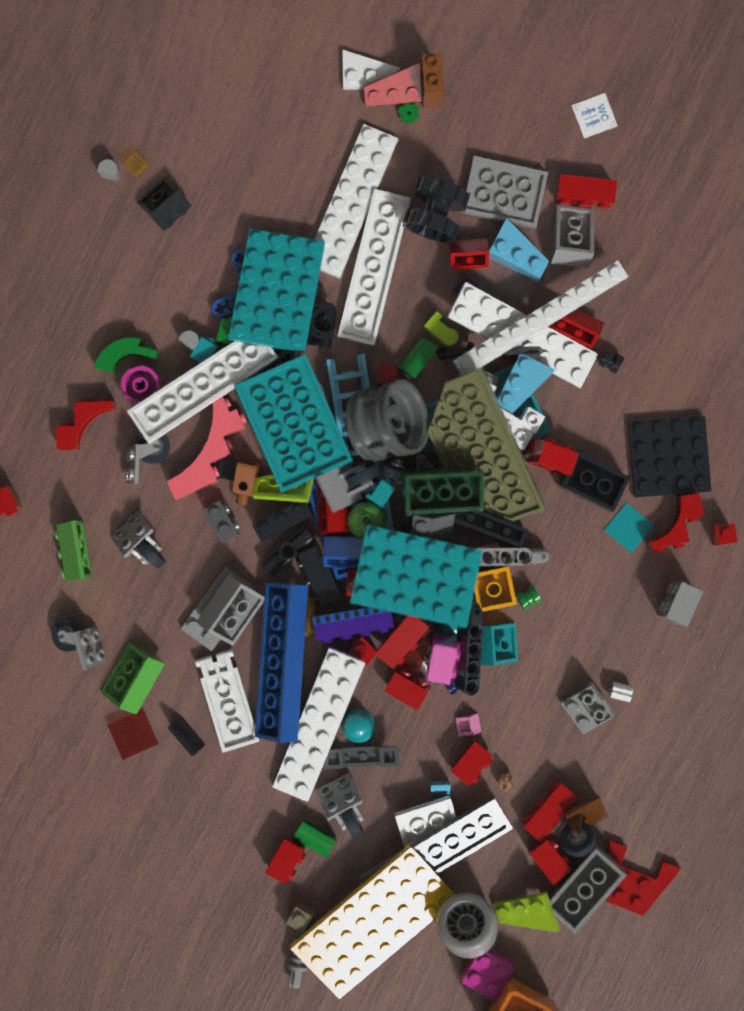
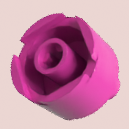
M137 366L125 372L121 380V388L125 398L137 405L162 389L163 382L159 375L149 367ZM139 384H144L146 386L145 389L139 388Z

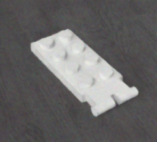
M232 649L216 653V662L213 661L211 655L195 660L196 666L201 667L203 678L200 680L222 753L260 741V738L255 737V722L238 667L234 668L231 657L234 656Z

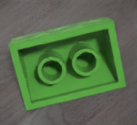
M75 520L57 524L55 537L60 544L58 556L63 562V567H61L63 579L65 578L66 582L93 578L84 522Z
M128 642L101 693L119 709L137 714L165 664L151 653Z

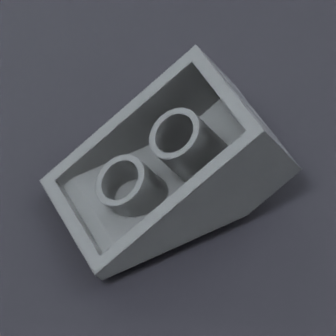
M557 204L551 247V264L589 268L594 256V209Z

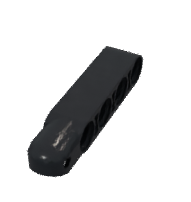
M472 600L467 628L458 627L457 641L460 642L459 649L461 650L459 661H456L457 670L454 684L456 689L468 696L475 695L480 686L483 611L475 600Z

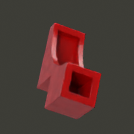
M99 398V402H92L91 399H80V402H75V426L71 422L61 423V426H56V449L60 451L80 450L81 438L89 423L101 414L116 411V403L111 401V398Z
M700 493L676 497L677 510L673 523L663 535L647 542L648 550L654 549V552L666 551L665 547L673 545V549L685 547L684 543L690 542L685 519H687V522L698 521L699 516H704Z

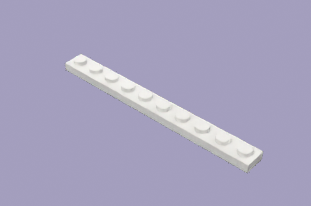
M619 261L614 262L455 359L453 363L461 375L483 367L627 279V273Z

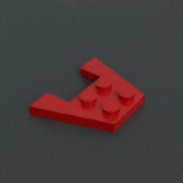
M608 839V855L626 870V877L606 898V901L643 916L679 873L681 868L662 860L656 878L621 865L628 847Z

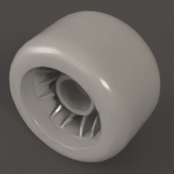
M459 893L450 897L441 906L437 916V930L441 940L450 952L459 957H479L485 954L496 940L498 933L496 916L489 903L476 894ZM467 924L474 925L471 931H464V927Z

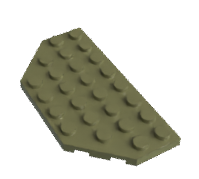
M483 367L447 381L427 432L444 469L479 467L483 470L484 510L482 511L491 515H498L505 521L513 522L544 511L546 505Z

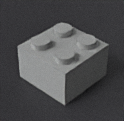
M680 581L669 583L665 592L667 596L658 606V616L677 625L688 627L704 591Z

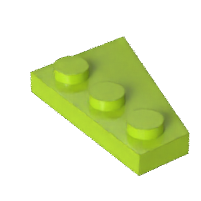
M273 474L256 478L252 496L254 499L309 503L314 479L281 493Z
M547 892L497 901L493 904L498 920L502 924L558 932L560 930Z

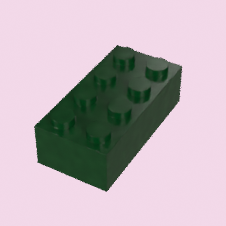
M479 467L402 471V510L406 515L484 510V471Z

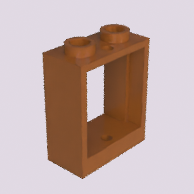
M442 53L422 54L420 72L423 108L442 107L444 96Z

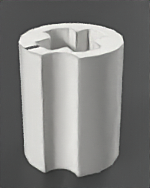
M612 682L609 697L630 702L633 686Z

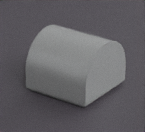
M106 159L100 162L97 172L102 178L115 181L120 180L121 173L114 161Z
M185 331L180 335L179 340L193 351L200 338L193 331Z

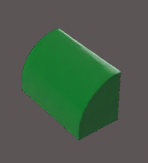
M419 337L400 361L397 368L415 381L434 356L438 347L425 338Z
M303 818L292 837L295 841L324 858L330 853L337 838Z

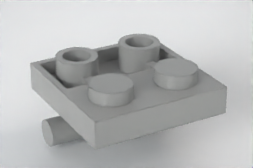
M591 681L585 685V688L561 702V705L583 735L614 718L616 715L608 705L605 697Z

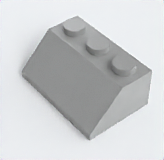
M229 574L196 622L208 633L233 646L264 602V596Z

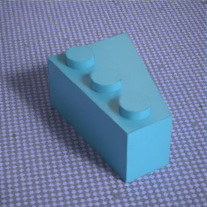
M506 218L489 251V258L538 283L549 261Z
M519 354L497 398L500 407L512 414L555 369L524 354Z

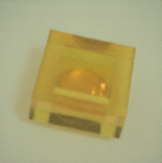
M136 151L122 164L136 179L150 168V165Z

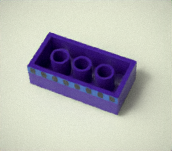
M367 606L319 614L312 617L316 641L321 640V643L332 642L335 637H340L341 640L350 639L352 634L357 633L360 636L371 635V631L379 630V633L389 632L390 628L394 627L390 611Z

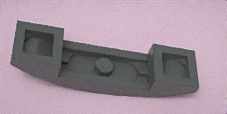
M399 746L330 748L324 762L325 769L362 766L399 767Z

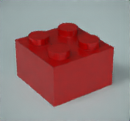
M537 437L536 440L530 439L523 457L526 463L554 474L572 475L579 453L572 451L573 448L570 446L556 444L555 440Z

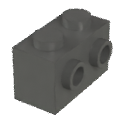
M217 501L202 510L221 544H225L240 535L238 530L241 528L236 519H231L229 515L231 511L226 502Z

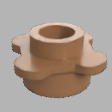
M511 772L501 773L500 789H505V792L513 788L514 779L511 776Z

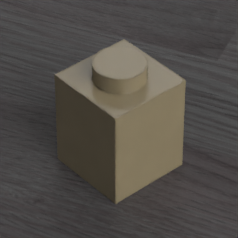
M297 901L287 917L286 924L303 934L313 917L314 910Z

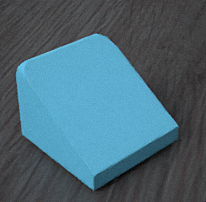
M449 781L430 782L431 796L450 795L451 787Z

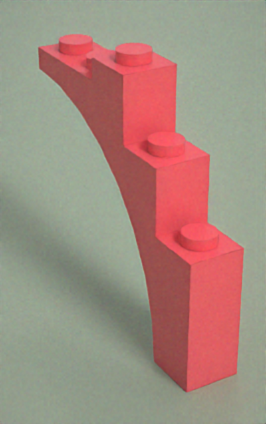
M222 396L213 402L212 427L202 452L181 474L167 481L174 499L178 500L219 482L217 478L220 476L216 465L212 466V464L232 455L231 450H233L230 439L226 440L225 437L246 429L244 424L247 423L243 412L239 413L237 409L230 412L229 409H232V405L228 398L225 399Z

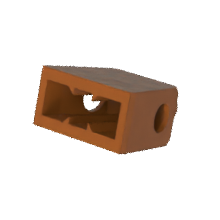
M241 459L237 463L232 490L233 493H237V504L247 505L248 497L252 496L261 463ZM242 482H246L248 487H244Z

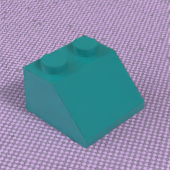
M516 623L482 625L481 665H500L517 662Z

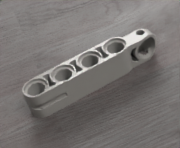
M473 548L482 550V555L484 552L488 555L487 562H484L481 557L479 567L523 566L545 563L550 560L549 552L542 548ZM502 552L506 555L505 562L501 560ZM520 552L524 554L523 562L519 559Z

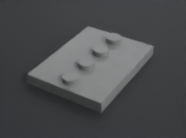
M474 156L466 189L471 194L465 212L462 211L461 213L505 222L507 218L514 225L536 229L548 172Z

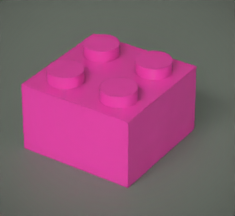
M434 630L427 664V681L450 685L451 678L455 679L456 661H459L461 650L459 649L460 642L457 641V634Z
M490 948L479 957L469 958L460 974V979L464 985L496 1002L515 968L510 959Z

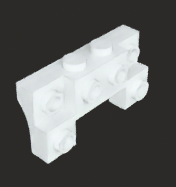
M490 383L493 391H495L497 387ZM526 407L518 419L502 409L520 450H525L533 434H536L545 416L530 407Z

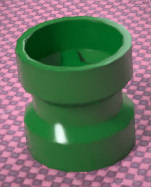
M533 585L528 587L525 593L520 591L516 594L524 611L529 609L531 605H537L542 602Z

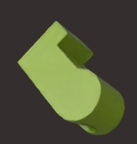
M436 312L424 325V329L444 346H455L459 337L456 330L444 325L441 322L443 316Z

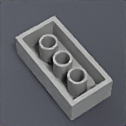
M595 844L593 850L581 860L549 897L555 917L576 934L626 877V870Z

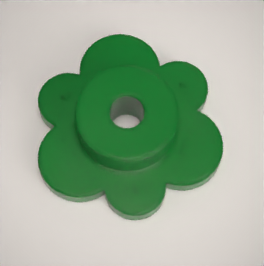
M405 103L404 106L399 107L400 120L412 125L419 118V107L416 104L411 105L410 103Z

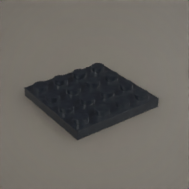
M705 416L628 422L634 498L712 492Z

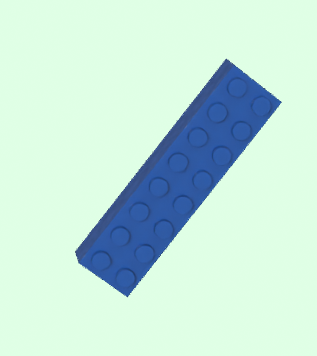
M265 582L255 725L256 738L278 743L298 742L308 585Z

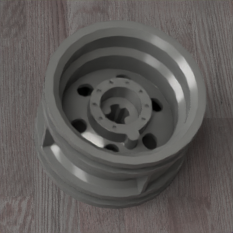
M398 380L386 383L381 388L370 387L358 390L352 394L346 408V428L350 441L357 453L367 461L377 462L386 460L394 454L397 456L415 454L420 452L427 442V432L429 429L427 408L419 391L408 381Z

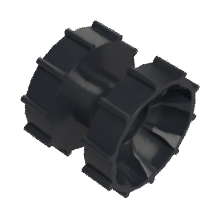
M429 175L424 177L418 176L413 195L426 203L424 209L407 208L402 226L410 230L411 233H415L428 240L441 243H455L460 225H457L447 216L449 210L452 212H465L471 193L464 190L462 186L451 183L446 179L443 180Z

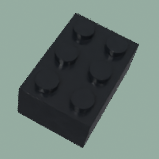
M577 452L579 454L572 475H564L558 488L605 511L614 512L630 477Z

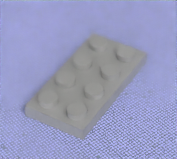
M226 566L181 628L182 631L210 651L214 650L221 639L208 633L196 621L227 576L231 574L255 591L257 589Z

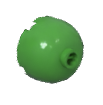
M362 502L351 509L347 524L354 536L364 538L367 525L384 529L386 518L383 510L378 505L372 502Z

